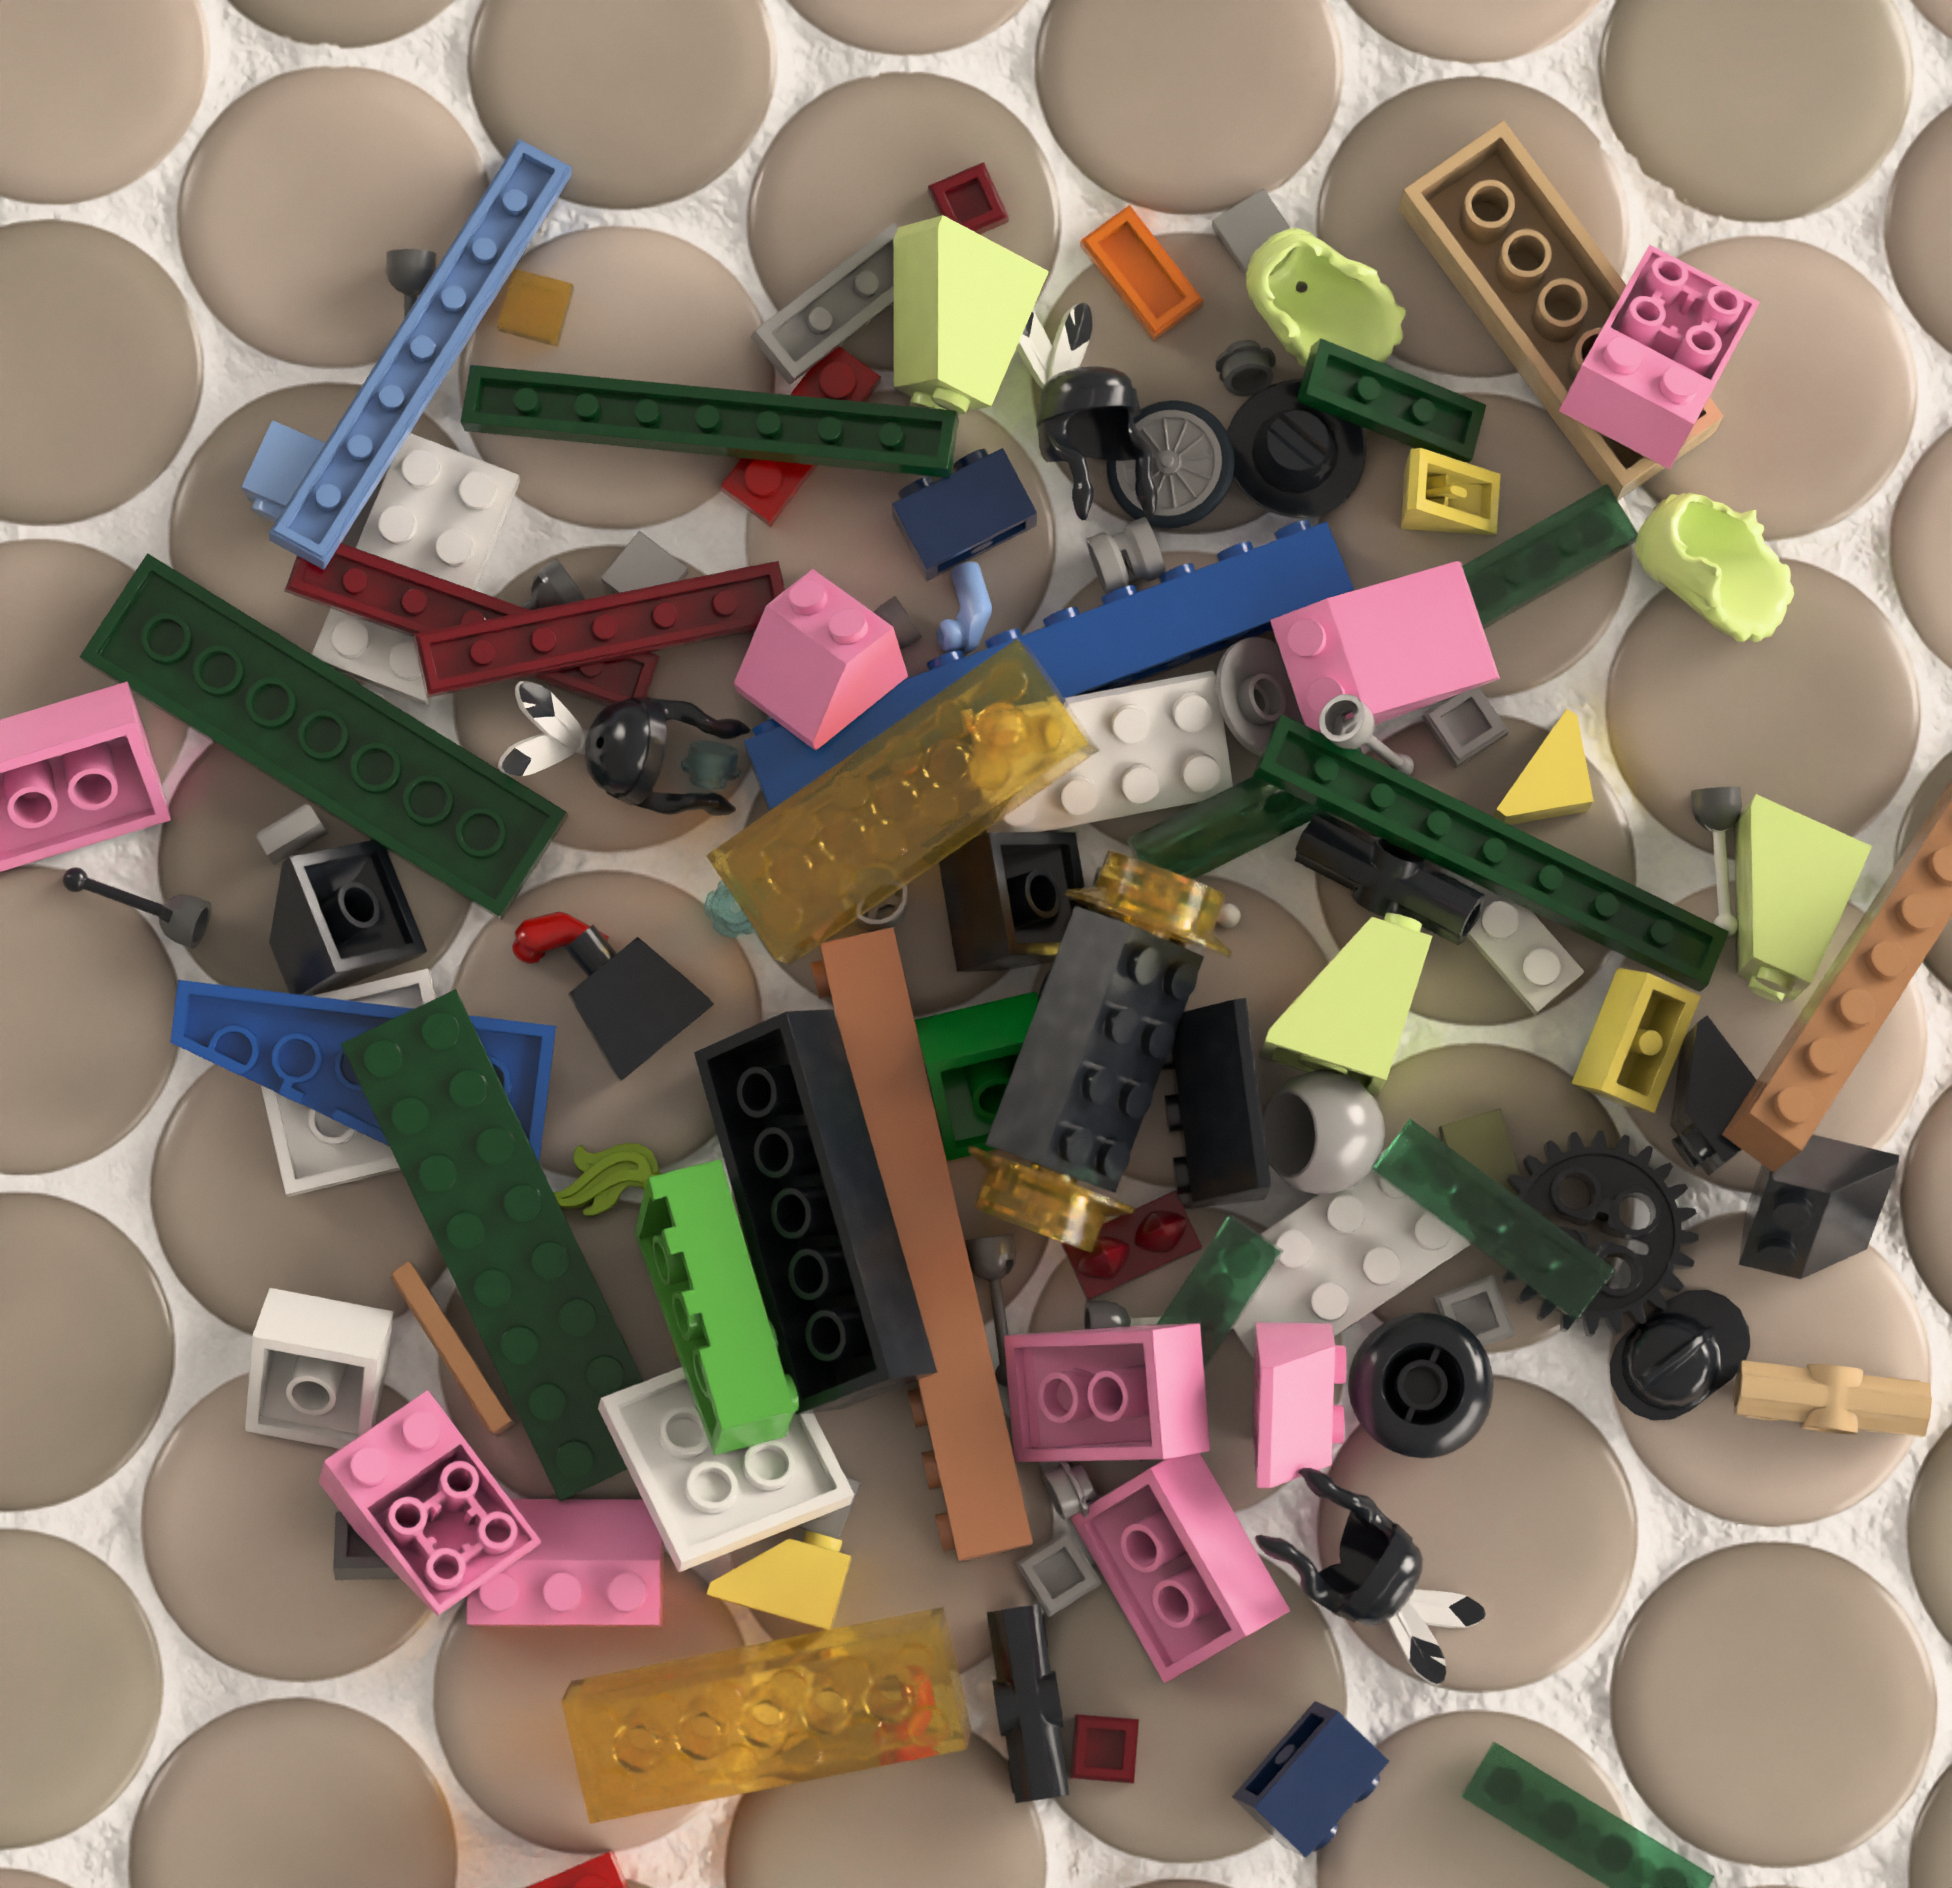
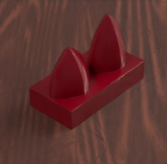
M1176 1190L1061 1243L1087 1301L1096 1299L1202 1249V1245Z

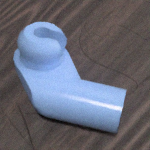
M976 562L961 563L950 572L960 608L956 620L944 619L937 629L938 645L946 653L961 650L962 654L965 655L977 648L992 613V603L980 565Z

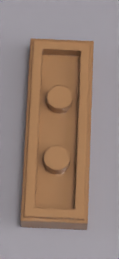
M408 1261L391 1272L392 1277L390 1278L487 1431L491 1435L498 1437L514 1427L516 1424L417 1268Z

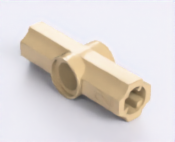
M1742 1360L1739 1362L1735 1378L1733 1395L1734 1415L1766 1421L1801 1423V1428L1826 1433L1857 1434L1858 1430L1923 1438L1926 1437L1931 1416V1383L1920 1382V1380L1895 1379V1377L1863 1375L1864 1371L1861 1369L1838 1365L1807 1364V1368Z

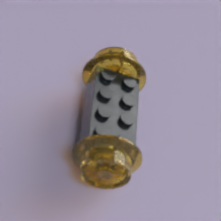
M1107 851L1095 886L1066 889L1065 897L1113 918L1078 906L1074 907L985 1143L996 1149L1031 1161V1164L1027 1167L971 1145L968 1148V1152L986 1171L973 1208L1091 1253L1095 1247L1105 1217L1134 1214L1136 1208L1080 1187L1077 1183L1081 1180L1113 1193L1116 1192L1121 1176L1129 1164L1130 1152L1144 1115L1151 1106L1153 1091L1165 1059L1173 1047L1176 1030L1188 998L1196 986L1197 974L1204 959V956L1172 943L1169 939L1218 956L1230 958L1232 955V951L1213 932L1227 895L1185 876L1113 851Z

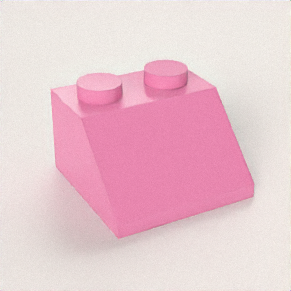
M811 569L766 605L734 681L736 692L816 751L906 679L908 674L893 626L817 571Z
M1256 1322L1252 1445L1257 1488H1272L1299 1478L1301 1475L1298 1472L1304 1467L1320 1470L1331 1466L1332 1443H1343L1344 1406L1333 1405L1334 1384H1345L1346 1346L1335 1345L1332 1324Z

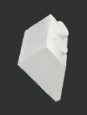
M269 1288L252 1336L245 1431L342 1449L376 1426L389 1362L394 1311Z

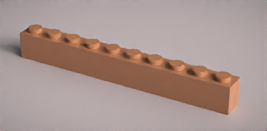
M890 927L820 943L823 960L811 962L819 999L832 998L835 1016L937 1369V1373L918 1380L919 1388L908 1390L907 1393L915 1428L928 1425L933 1450L922 1452L921 1455L929 1490L942 1487L947 1512L935 1515L943 1552L956 1549L958 1562L961 1563L1033 1546V1540L894 928Z

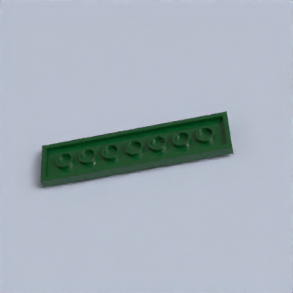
M148 553L80 655V658L86 664L119 684L128 682L130 690L136 695L500 920L503 919L568 817L565 810L502 773L497 768Z
M457 989L341 1043L559 1501L627 1470L623 1458L598 1410V1406L602 1397L644 1381Z

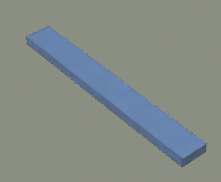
M520 139L517 140L269 532V540L323 570L326 568L572 176L571 166Z

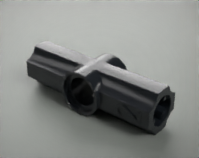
M1322 810L1313 815L1308 826L1303 830L1295 848L1296 857L1294 861L1352 890L1354 901L1363 908L1385 917L1386 913H1395L1420 922L1422 924L1421 927L1456 945H1460L1466 940L1484 906L1485 894L1427 865L1426 859L1381 837L1374 838Z
M1038 1604L987 1612L997 1678L992 1680L1000 1736L1006 1737L1009 1757L1007 1761L1015 1803L1069 1795L1059 1730V1728L1064 1727L1056 1672L1055 1670L1050 1671L1047 1651L1048 1641L1041 1606Z

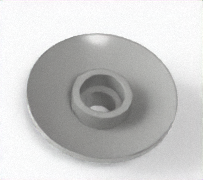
M1250 637L1230 646L1222 656L1217 670L1216 693L1218 704L1224 721L1234 737L1246 749L1261 756L1273 725L1281 714L1303 725L1305 724L1278 644L1269 639Z

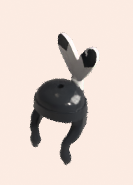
M1081 302L1073 305L1064 314L1053 345H1051L1036 315L1031 312L1016 348L1036 383L1043 389L1041 403L1037 408L1036 421L1042 457L1046 462L1066 461L1069 463L1074 481L1072 501L1075 512L1081 520L1087 519L1094 497V488L1090 482L1085 457L1112 461L1136 460L1135 492L1137 500L1145 516L1151 519L1156 512L1158 496L1151 473L1152 451L1150 446L1140 436L1134 423V418L1141 414L1137 391L1132 387L1130 378L1124 372L1117 369L1100 366L1080 367L1093 328L1090 307L1086 303Z
M520 681L516 685L515 696L519 708L543 733L508 747L498 762V767L502 773L515 776L534 774L561 762L573 753L585 755L587 771L598 787L604 789L610 796L628 805L638 806L665 815L702 809L708 814L722 816L736 811V807L725 797L714 792L709 794L653 792V788L660 775L665 755L666 721L674 719L697 727L704 733L721 739H734L748 734L750 728L743 722L729 718L716 720L704 713L696 705L686 701L634 697L607 706L596 716L590 729L584 730L569 710L543 685L528 681Z
M1309 1467L1300 1469L1298 1473L1304 1478L1307 1486L1314 1494L1350 1510L1340 1542V1563L1331 1565L1318 1572L1313 1562L1287 1540L1279 1537L1257 1535L1255 1537L1257 1545L1266 1555L1290 1564L1301 1576L1300 1586L1303 1592L1316 1603L1330 1610L1334 1615L1353 1623L1358 1621L1365 1625L1378 1626L1387 1622L1402 1653L1414 1672L1428 1683L1433 1685L1441 1684L1446 1676L1445 1658L1427 1625L1467 1628L1478 1624L1485 1618V1609L1478 1602L1465 1595L1415 1589L1423 1570V1557L1420 1549L1412 1542L1413 1538L1399 1524L1393 1523L1369 1496L1355 1494L1340 1488L1327 1474Z

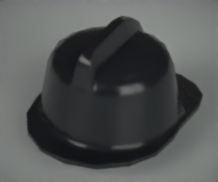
M1709 1290L1685 1291L1666 1301L1668 1307L1662 1312L1655 1310L1646 1317V1323L1639 1327L1635 1325L1628 1330L1616 1344L1609 1363L1611 1385L1623 1405L1635 1415L1653 1421L1671 1420L1691 1411L1732 1380L1737 1374L1739 1362L1742 1360L1746 1361L1750 1349L1749 1326L1741 1310L1726 1296Z

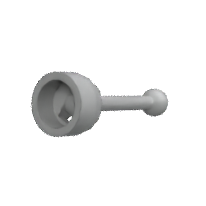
M1343 694L1334 697L1324 706L1320 714L1319 726L1322 734L1333 744L1350 750L1365 744L1385 760L1390 767L1408 776L1413 772L1414 763L1408 755L1396 754L1373 735L1375 718L1370 708L1360 699L1353 695ZM1353 712L1354 716L1347 719L1345 715Z

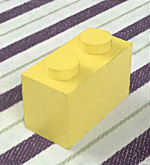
M1617 968L1571 1084L1621 1106L1655 1113L1701 996L1650 973Z

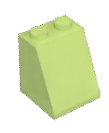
M943 215L898 227L893 238L894 388L911 396L909 402L911 407L957 411V414H966L969 410L991 407L1049 271Z
M1757 794L1741 812L1735 824L1736 919L1738 922V930L1736 932L1737 975L1750 981L1747 988L1751 992L1770 1001L1782 1003L1784 996L1795 1000L1812 983L1872 846Z
M1386 913L1384 920L1371 917L1269 1028L1259 1057L1307 1073L1320 1069L1338 1072L1355 1078L1369 1093L1379 1095L1387 1081L1433 936L1420 932L1422 924L1403 915Z

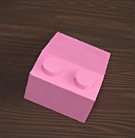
M1460 561L1330 597L1270 620L1304 724L1322 733L1319 726L1320 714L1324 706L1331 699L1339 695L1349 694L1360 699L1370 708L1375 718V725L1500 679ZM1351 712L1345 716L1347 717V719H1349L1354 715L1353 712Z
M1200 1323L1143 1325L1004 1336L1015 1462L1156 1460L1210 1451Z

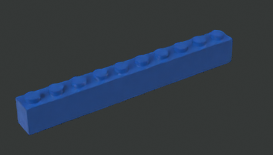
M1301 520L1289 524L1274 533L1275 541L1253 548L1250 541L1233 545L1217 554L1219 562L1198 570L1195 569L1193 563L1177 566L1159 576L1161 584L1139 592L1135 585L1116 589L1101 598L1102 606L1081 614L1078 607L1060 610L1043 620L1044 628L1022 635L1018 628L1004 631L985 641L987 649L964 657L962 651L957 650L938 656L927 663L929 671L904 679L816 751L774 719L755 726L752 729L754 736L745 739L744 744L772 820L972 745L968 718L970 715L1126 687L1225 650L1243 639L1259 637L1273 631L1271 619L1321 600L1354 591L1327 521L1312 527L1309 520Z

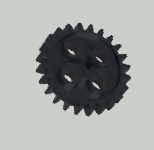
M1598 1130L1594 1134L1591 1146L1585 1148L1578 1133L1573 1132L1568 1136V1152L1565 1153L1550 1140L1544 1145L1547 1159L1545 1164L1531 1155L1524 1158L1523 1164L1531 1176L1529 1179L1511 1174L1507 1179L1509 1185L1518 1193L1517 1198L1503 1197L1497 1200L1496 1205L1511 1214L1510 1220L1492 1225V1231L1509 1236V1244L1497 1249L1493 1253L1494 1258L1512 1259L1514 1267L1502 1277L1504 1283L1522 1279L1526 1286L1516 1300L1519 1304L1525 1303L1535 1296L1542 1301L1536 1318L1539 1321L1550 1315L1553 1310L1560 1312V1331L1566 1332L1572 1326L1575 1319L1580 1318L1583 1319L1586 1336L1592 1337L1597 1330L1599 1320L1605 1319L1613 1335L1619 1334L1622 1329V1315L1627 1314L1631 1321L1639 1327L1646 1323L1645 1312L1642 1306L1644 1303L1659 1312L1668 1307L1659 1291L1661 1288L1677 1293L1683 1289L1684 1285L1672 1273L1674 1268L1690 1269L1694 1266L1695 1261L1681 1253L1680 1248L1681 1246L1694 1244L1699 1239V1235L1681 1230V1223L1696 1215V1209L1688 1207L1678 1208L1675 1202L1688 1189L1687 1185L1679 1184L1672 1187L1666 1185L1664 1180L1673 1167L1670 1162L1655 1170L1648 1166L1652 1156V1147L1647 1146L1636 1157L1628 1154L1630 1142L1627 1135H1623L1614 1149L1607 1148L1603 1130ZM1577 1178L1586 1184L1590 1192V1202L1586 1208L1573 1210L1564 1206L1560 1201L1558 1185L1563 1179ZM1628 1197L1638 1198L1647 1205L1650 1212V1221L1646 1228L1636 1230L1623 1224L1618 1214L1619 1204L1622 1199ZM1549 1212L1578 1226H1587L1594 1218L1602 1221L1601 1231L1604 1234L1643 1243L1648 1246V1253L1641 1255L1608 1240H1603L1595 1249L1587 1246V1234L1575 1229L1546 1224L1541 1220V1214ZM1555 1237L1566 1242L1571 1251V1262L1567 1268L1555 1270L1545 1266L1539 1255V1245L1543 1239ZM1618 1257L1628 1264L1631 1271V1282L1627 1288L1617 1290L1604 1284L1599 1274L1600 1264L1604 1258Z

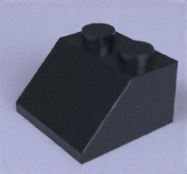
M989 832L937 849L957 972L1003 971L1052 963L1058 953L1074 907L1078 906L1089 910L1076 832Z
M1708 1015L1685 1035L1681 1045L1670 1126L1677 1134L1672 1139V1144L1681 1158L1693 1170L1701 1166L1709 1176L1743 1151L1724 1137L1722 1133L1757 1079Z
M1812 1134L1803 1150L1775 1172H1772L1762 1164L1745 1211L1739 1265L1802 1279L1867 1250L1896 1173L1900 1155Z

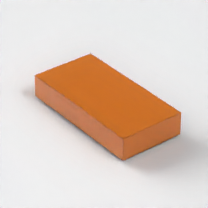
M1130 205L1080 240V247L1153 341L1160 338L1203 306L1204 300Z

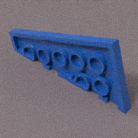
M178 980L170 1043L389 1146L341 1043L413 1010V1008ZM469 1015L540 1163L557 1026Z

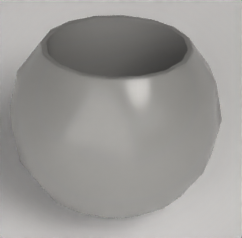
M1320 1069L1289 1078L1268 1100L1262 1113L1268 1164L1289 1186L1304 1192L1326 1195L1356 1186L1377 1164L1383 1151L1385 1126L1383 1114L1377 1100L1355 1078L1338 1072Z

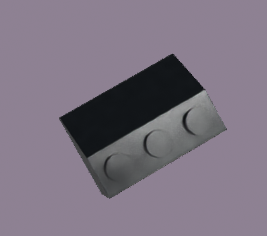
M1246 998L1233 999L1185 1011L1176 1030L1173 1047L1167 1055L1161 1070H1172L1175 1094L1164 1095L1168 1131L1169 1133L1180 1132L1183 1156L1172 1157L1177 1195L1188 1194L1190 1209L1265 1200L1271 1188L1247 1000Z

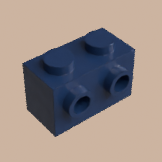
M985 448L976 450L962 457L953 465L955 472L951 474L950 478L944 477L933 482L930 476L923 477L910 483L898 492L900 500L892 503L893 518L926 581L1037 526V511L1003 448L991 454H988Z
M1314 1701L1235 1792L1232 1798L1283 1847L1307 1858L1312 1851L1322 1849L1332 1840L1338 1830L1337 1822L1354 1803H1359L1366 1799L1375 1790L1380 1780L1379 1773L1390 1761L1339 1711Z

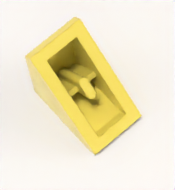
M1423 448L1411 449L1404 468L1400 529L1476 535L1497 534L1501 474Z
M1569 709L1564 711L1499 804L1493 817L1513 825L1583 813L1589 810L1594 800L1578 717Z

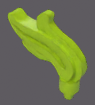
M620 1144L594 1154L588 1153L584 1146L580 1145L574 1149L573 1162L583 1174L566 1189L554 1192V1195L562 1209H577L593 1202L591 1207H586L583 1210L584 1216L593 1217L611 1209L618 1202L621 1194L629 1187L642 1188L645 1192L648 1177L662 1173L659 1171L657 1160L652 1151L642 1144Z

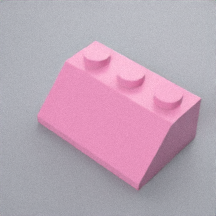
M128 682L0 720V872L171 821L146 730Z
M1200 1453L1168 1458L1089 1505L1088 1516L1083 1517L1080 1512L1070 1517L1164 1684L1290 1612L1288 1605Z
M510 1499L539 1537L541 1544L467 1595V1625L473 1627H663L664 1542L643 1499H564L562 1501H559V1499Z

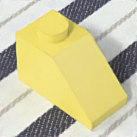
M806 1531L803 1542L789 1538L711 1581L706 1595L831 1631L852 1557L839 1553L843 1541Z

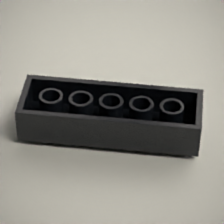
M834 1009L786 1011L694 1052L768 1318L776 1333L784 1374L791 1376L797 1390L799 1408L798 1411H795V1414L801 1415L844 1409L937 1373Z

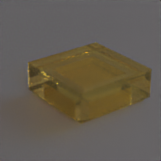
M514 268L497 325L499 332L558 347L574 293V285Z

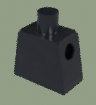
M592 925L564 948L588 977L568 995L610 1069L619 1081L625 1079L714 1005L708 996L639 937L634 939L619 953H616L597 928Z

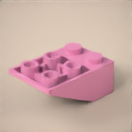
M1649 245L1585 358L1559 412L1670 470L1760 302Z
M428 1390L324 1460L318 1481L355 1532L436 1616L541 1544L539 1537Z

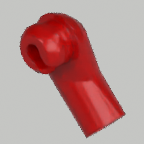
M560 911L526 919L515 930L516 939L512 944V951L520 961L527 964H536L544 957L546 951L568 946L591 926ZM600 932V933L602 934V936H603V937L607 940V942H608L609 936H607V935H605L604 933Z

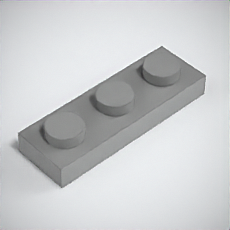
M894 223L762 324L751 335V339L789 385L894 304L893 238L898 229Z

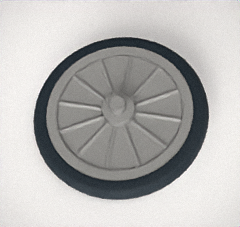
M1169 400L1142 408L1141 414L1134 418V423L1140 436L1150 446L1152 451L1151 473L1158 496L1155 515L1148 519L1137 500L1135 492L1136 460H1107V478L1111 492L1119 506L1135 520L1145 517L1151 527L1173 529L1196 523L1209 515L1221 503L1231 485L1235 458L1229 434L1223 424L1211 412L1190 402Z

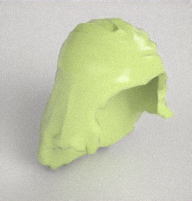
M1296 228L1284 230L1270 236L1250 256V263L1246 272L1248 297L1254 302L1256 309L1268 323L1285 350L1294 356L1301 366L1306 367L1311 346L1320 338L1384 364L1391 356L1394 345L1400 344L1403 339L1401 322L1406 315V310L1396 303L1390 288L1380 282L1377 275L1378 271L1365 264L1345 258L1328 244L1316 238L1312 233ZM1307 285V290L1300 293V286Z
M1694 493L1671 494L1667 499L1662 500L1654 507L1653 512L1645 519V522L1639 529L1634 550L1645 573L1685 601L1708 621L1712 627L1732 636L1738 642H1744L1748 639L1758 642L1762 641L1763 638L1771 637L1776 627L1782 623L1787 610L1786 605L1791 602L1794 595L1793 587L1790 583V569L1787 564H1781L1779 557L1769 546L1764 544L1762 537L1764 526L1757 523L1756 510L1739 513L1723 503L1712 501L1704 495Z

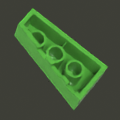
M721 1159L648 1177L634 1235L714 1456L786 1437L794 1412L798 1411L799 1408L798 1394L793 1379L789 1374H784L781 1366L776 1333L766 1315Z

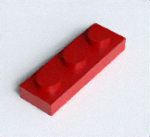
M839 346L809 369L790 395L866 402L881 383V376ZM741 458L720 487L724 494L771 527L818 465Z

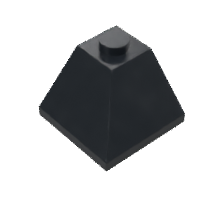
M373 840L291 856L282 862L269 944L289 993L312 996L338 990L420 957L427 952L387 849Z

